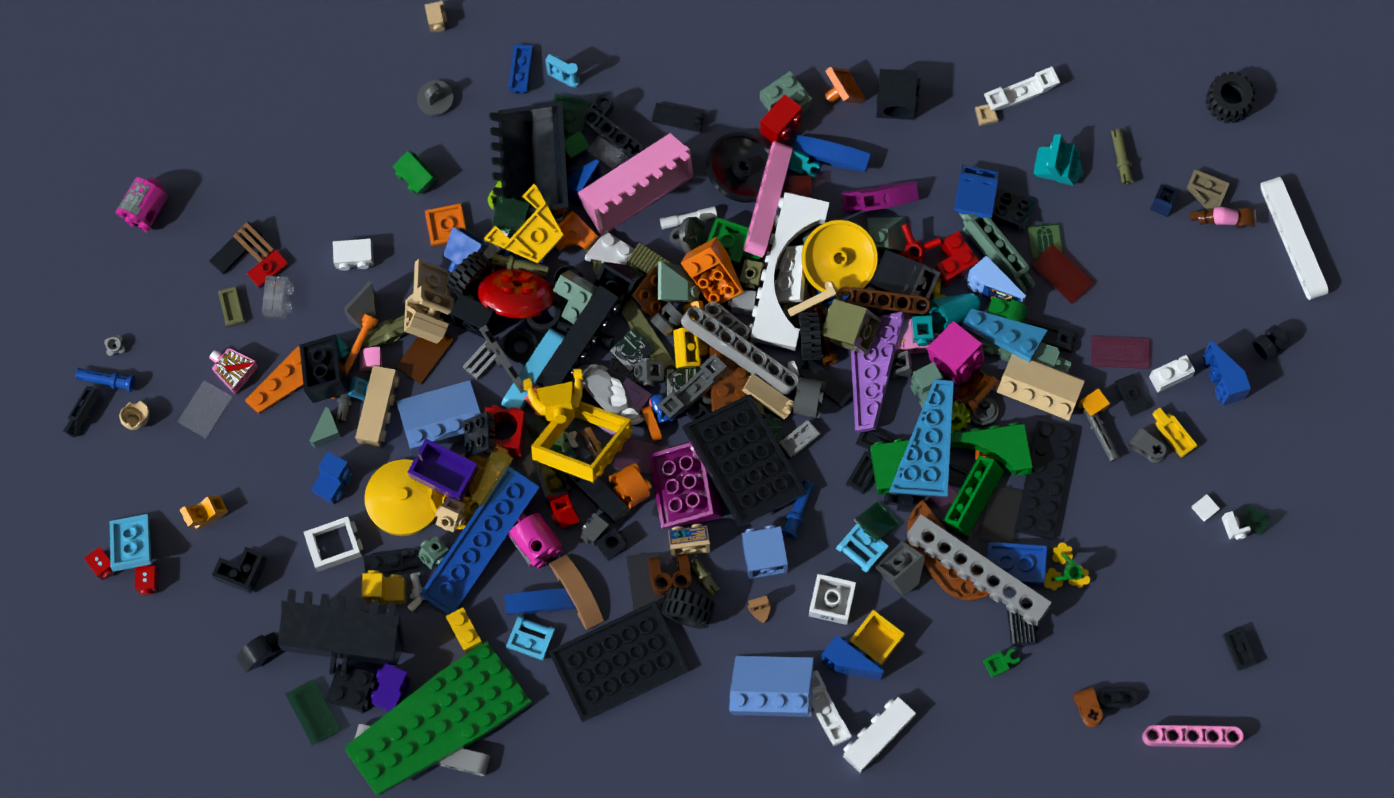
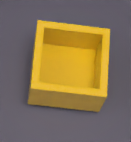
M873 610L849 641L851 642L850 646L854 649L859 648L865 652L867 659L871 662L875 660L882 666L903 640L904 633Z

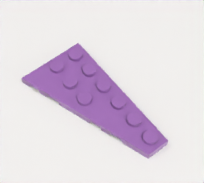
M904 312L877 316L881 319L868 355L851 350L855 431L858 433L876 430L905 317Z

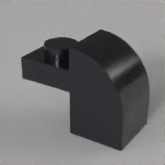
M275 632L266 636L262 634L240 650L236 659L246 673L262 666L268 657L282 651L278 646L277 635Z

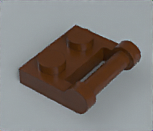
M976 370L953 395V400L958 401L959 404L963 402L966 408L976 412L979 404L994 388L1000 385V382L994 376L990 377Z

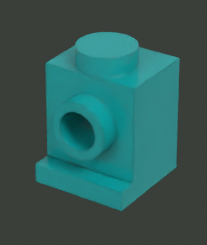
M913 316L911 320L913 343H917L918 346L929 345V342L933 340L932 316ZM923 331L925 334L919 335L918 332Z

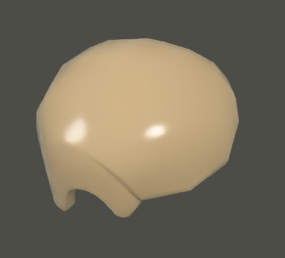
M143 401L138 403L129 402L121 409L119 414L121 424L130 430H139L146 426L150 416L148 406Z

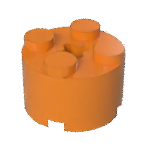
M636 463L628 464L609 476L610 483L614 482L615 487H613L615 494L626 505L629 504V509L650 497L649 490L652 488L650 482L646 478L643 479L640 475L641 471Z

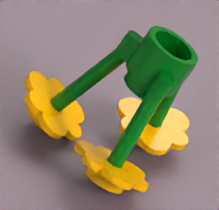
M1061 542L1058 544V547L1053 548L1052 560L1060 564H1065L1067 561L1069 565L1065 567L1063 576L1060 572H1056L1054 568H1049L1047 573H1045V588L1055 591L1057 587L1063 585V580L1069 579L1070 585H1076L1078 588H1082L1083 584L1086 585L1090 582L1089 571L1083 569L1080 565H1075V561L1072 560L1071 546Z

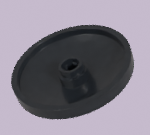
M743 132L729 133L720 137L712 145L706 158V170L711 183L721 194L731 200L742 203L756 202L771 149L770 146L762 139Z

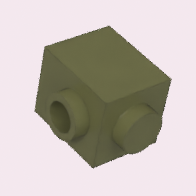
M744 259L740 282L745 285V288L756 290V287L762 288L763 281L761 280L763 269L766 270V265L763 262Z

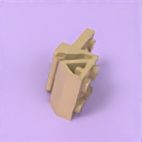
M418 259L415 262L414 292L405 300L404 331L436 344L443 339L449 325L444 319L440 318V314L449 315L454 306V298L450 297V289L447 288V282L451 276V272L447 269Z

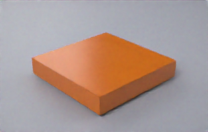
M462 203L425 210L432 247L446 245L453 227H462L467 230Z

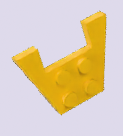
M533 184L523 195L537 209L510 239L496 226L484 239L539 264L564 235L539 189Z

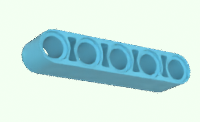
M552 328L548 330L520 372L519 377L522 382L525 379L531 378L533 388L536 385L539 386L536 379L565 338L564 335ZM513 383L503 398L501 405L509 410L511 407H516L522 411L527 404L524 398L527 396L528 391L520 393L515 383Z

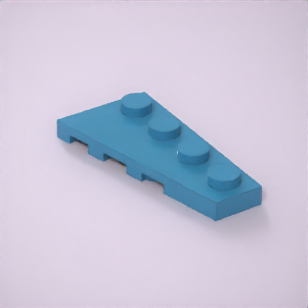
M970 309L961 326L1030 362L1047 333L1046 329L975 309Z

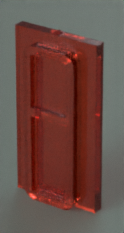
M1053 244L1031 264L1071 304L1093 284Z

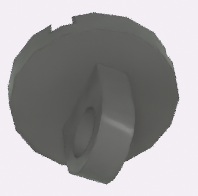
M429 81L423 84L418 91V106L428 116H443L453 107V91L443 81Z
M687 217L683 220L680 227L675 228L671 232L669 239L675 246H682L684 251L688 253L706 243V234L703 232L705 226L699 218Z

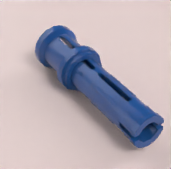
M78 368L76 371V380L109 385L112 389H127L128 392H132L135 386L134 375L124 376L118 372L108 374Z
M803 481L802 486L806 494L796 500L792 512L786 516V525L784 529H781L782 534L786 537L796 539L798 536L796 533L799 525L803 523L802 515L815 486L812 482H810L808 489H806L809 481Z

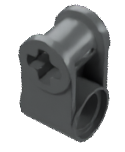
M1141 428L1138 429L1128 443V446L1134 452L1142 455L1152 463H1160L1166 453L1165 445Z

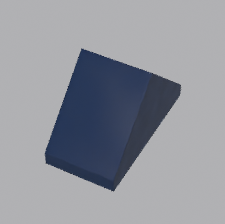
M1161 184L1150 210L1168 217L1179 191Z

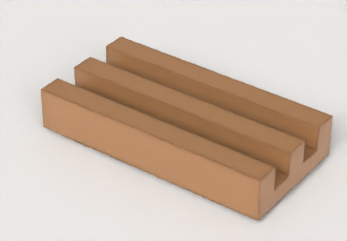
M247 222L233 235L259 263L273 250ZM247 229L267 250L264 251L244 230ZM242 234L262 255L259 256L239 235Z

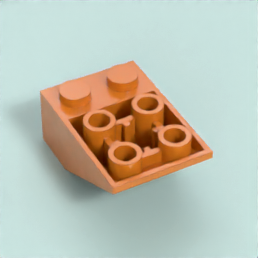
M717 237L689 251L681 261V265L709 303L717 302L722 304L743 293L729 255Z

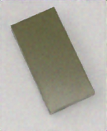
M235 286L218 291L227 328L246 323L238 288Z

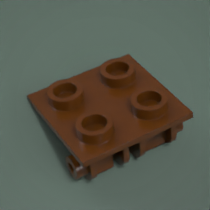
M655 266L632 294L634 299L642 306L641 311L646 314L648 312L652 318L667 304V301L658 300V269Z

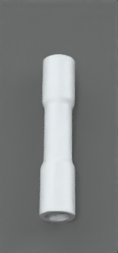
M714 206L700 209L696 212L660 218L662 229L679 226L687 217H697L701 221L716 218V208Z

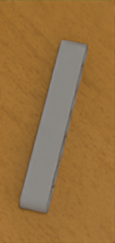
M693 306L683 315L681 323L685 329L751 374H755L783 395L789 394L798 385L799 379L794 372L702 309Z
M359 724L355 738L370 726ZM461 749L435 765L485 776L490 756Z

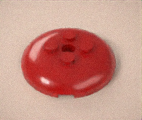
M504 268L496 270L482 279L478 287V297L486 308L491 307L495 309L496 314L511 318H530L541 315V311L545 309H550L554 301V291L550 283L537 273L521 269Z

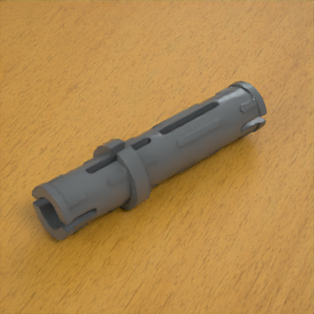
M1084 410L1083 412L1091 425L1090 429L1091 431L1094 430L1109 462L1119 459L1121 456L1104 427V420L1100 419L1098 413L1090 416Z

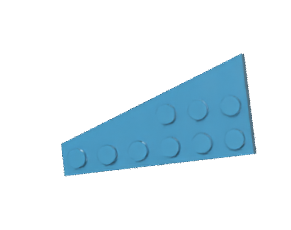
M933 381L888 493L935 497L948 496L954 381Z

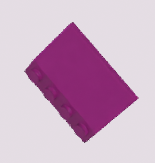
M691 442L649 454L662 529L703 523L723 517L719 492Z

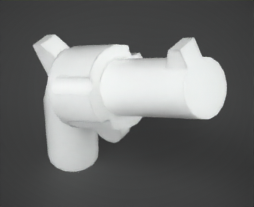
M420 572L410 574L413 585L410 597L414 600L407 607L412 612L425 600L419 595L423 590L419 581Z

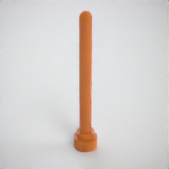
M366 313L362 318L363 322L361 325L363 327L344 364L346 375H348L369 330L373 326L375 327L378 319Z

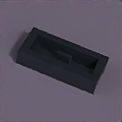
M866 451L863 453L846 482L848 487H852L861 494L864 493L874 476L872 469L863 486H859L872 464L870 453ZM866 457H868V463L866 464L858 480L854 484L852 481L854 480L856 474L861 468Z

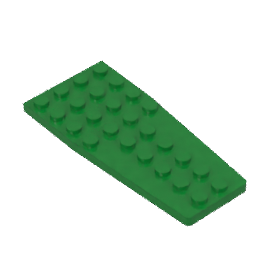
M485 641L432 677L347 744L345 750L374 793L382 795L484 737L531 705L532 702L489 643Z

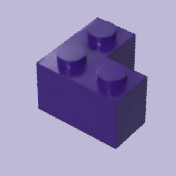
M385 663L384 667H380L376 678H378L377 682L380 685L378 689H374L371 695V703L373 706L389 712L402 702L412 679L406 671Z

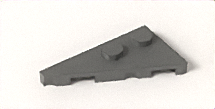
M487 326L481 327L479 330L487 341L485 344L490 354L493 352L496 354L497 357L494 360L498 366L505 368L520 393H523L525 391L524 384Z

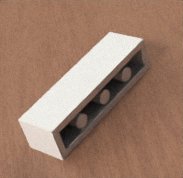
M899 697L895 701L891 699L884 706L886 710L882 714L877 713L871 720L873 724L868 729L864 727L857 734L859 738L856 742L853 743L851 741L843 749L845 751L843 757L860 773L915 717L916 713Z

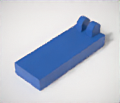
M514 44L508 90L514 94L517 91H520V94L527 92L533 52L531 45Z

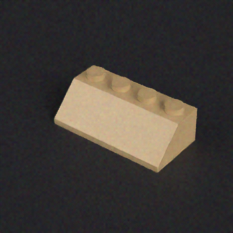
M1012 354L997 392L1069 420L1085 380L1032 359L1028 362Z

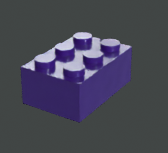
M425 439L417 453L419 458L415 457L407 472L409 477L462 503L480 470L478 464Z

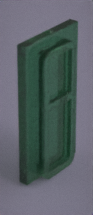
M314 679L286 693L312 746L341 731Z

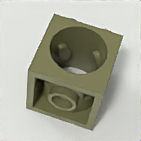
M834 299L828 308V316L822 324L820 335L835 346L868 355L881 319L867 308Z

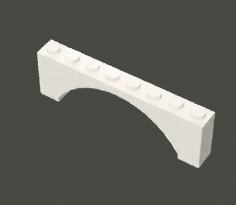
M786 192L784 198L780 197L778 208L781 211L779 216H775L773 225L777 228L775 234L771 233L769 242L772 245L771 252L767 251L765 259L768 266L767 270L763 269L761 280L764 283L762 288H758L756 297L760 300L758 306L754 305L752 313L755 321L754 324L750 323L749 326L750 341L795 351L800 329L795 328L790 323L778 303L774 287V272L782 252L794 238L811 227L825 223L829 202Z

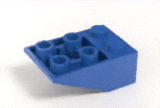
M962 165L954 211L961 214L977 215L981 218H992L999 171Z
M1210 341L1204 351L1203 361L1205 365L1209 366V377L1211 382L1215 383V394L1218 401L1221 400L1223 406L1244 400L1251 390L1245 371L1218 345Z
M836 635L822 653L821 661L836 673L874 680H881L883 677V667L877 661L873 660L871 662L867 659V654L861 649H854L850 646L851 642L843 636L840 638Z

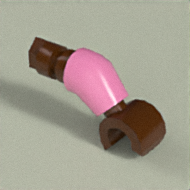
M1215 207L1213 210H1209V212L1206 210L1190 212L1191 220L1199 221L1200 225L1210 222V224L1215 223L1216 225H1235L1239 229L1243 228V226L1256 227V210L1251 208L1234 210L1227 207Z

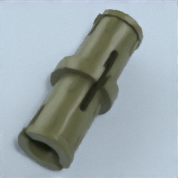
M698 558L694 559L693 561L697 568L691 561L689 563L691 570L697 576V581L703 584L710 597L714 596L715 593L711 587L714 588L716 593L721 589L712 579L710 571H706Z

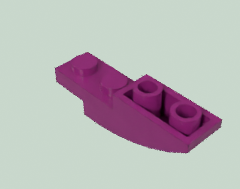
M917 181L879 185L876 188L842 191L841 193L844 212L877 210L919 200Z

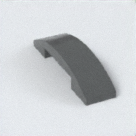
M715 354L700 366L701 370L676 393L673 394L671 392L658 404V407L670 419L676 417L699 400L725 372L727 366Z

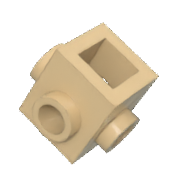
M448 497L436 511L435 516L438 517L436 525L444 530L454 532L458 526H462L465 520L463 513L466 504Z

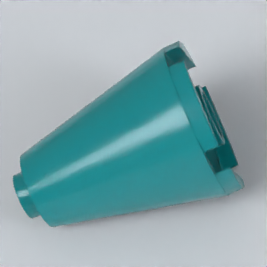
M973 293L930 299L932 302V309L930 311L932 327L936 333L940 334L953 321L958 325L961 324L970 309L979 311L981 306L979 297Z

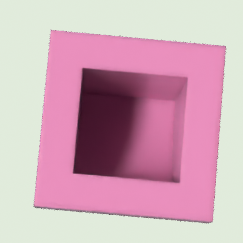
M380 347L365 348L359 352L360 372L372 371L373 366L382 367V351Z

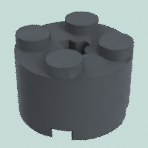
M799 377L793 413L820 419L826 381Z

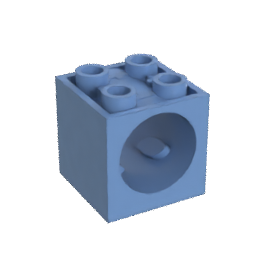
M769 525L763 530L752 528L746 530V533H742V544L749 579L787 573L788 562L781 527Z

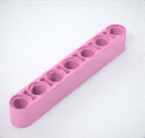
M777 141L773 142L768 155L744 246L745 252L761 258L767 249L792 153V147Z

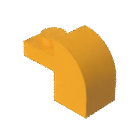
M219 495L208 496L198 505L184 506L180 509V512L188 527L195 526L196 529H200L219 520L228 513V510Z

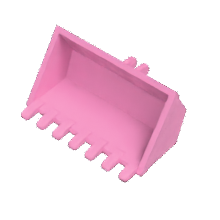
M669 133L579 191L578 195L584 210L595 225L600 237L605 231L610 232L693 178L690 149Z

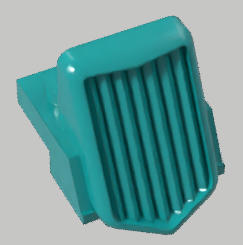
M1054 134L1050 147H1040L1038 149L1034 167L1035 176L1074 186L1084 174L1079 158V150L1075 144H1067L1061 134Z

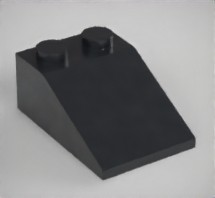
M334 334L300 344L304 392L312 403L349 393L347 375L337 336Z

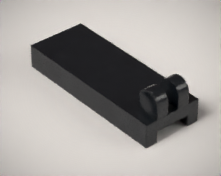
M656 103L652 122L701 133L705 113Z

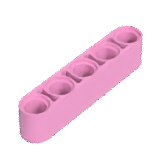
M1152 725L1144 731L1142 738L1148 746L1232 748L1243 740V732L1238 727ZM1148 732H1155L1157 740H1151L1148 737ZM1168 732L1176 733L1177 740H1170ZM1188 732H1194L1197 735V741H1191L1188 738ZM1208 733H1215L1217 741H1211L1208 738ZM1228 733H1234L1237 736V741H1230Z

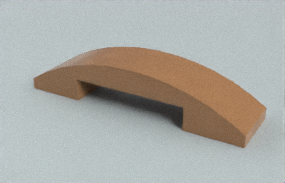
M565 555L550 562L549 565L558 581L561 580L578 610L577 615L586 631L603 623L602 614L588 585L570 558Z

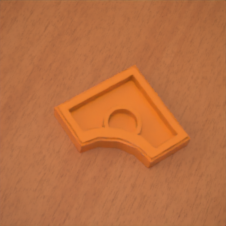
M572 210L558 224L564 237L555 247L561 251L568 246L575 245L587 250L599 236Z

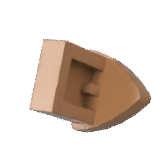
M767 596L749 600L747 607L750 613L758 621L766 623L771 610L770 599Z

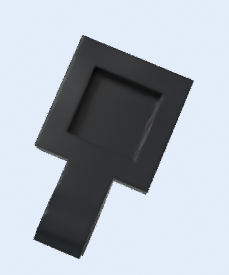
M885 494L884 504L897 505V511L912 513L918 501V495L898 494L896 496L894 494Z

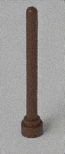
M809 282L808 288L812 298L818 295L816 288ZM818 304V305L814 306L813 308H814V312H818V313H819L820 333H821V327H822V324H823L825 321H824V317H823L821 305ZM821 335L824 348L823 364L829 366L838 363L837 353H834V350H832L830 341Z

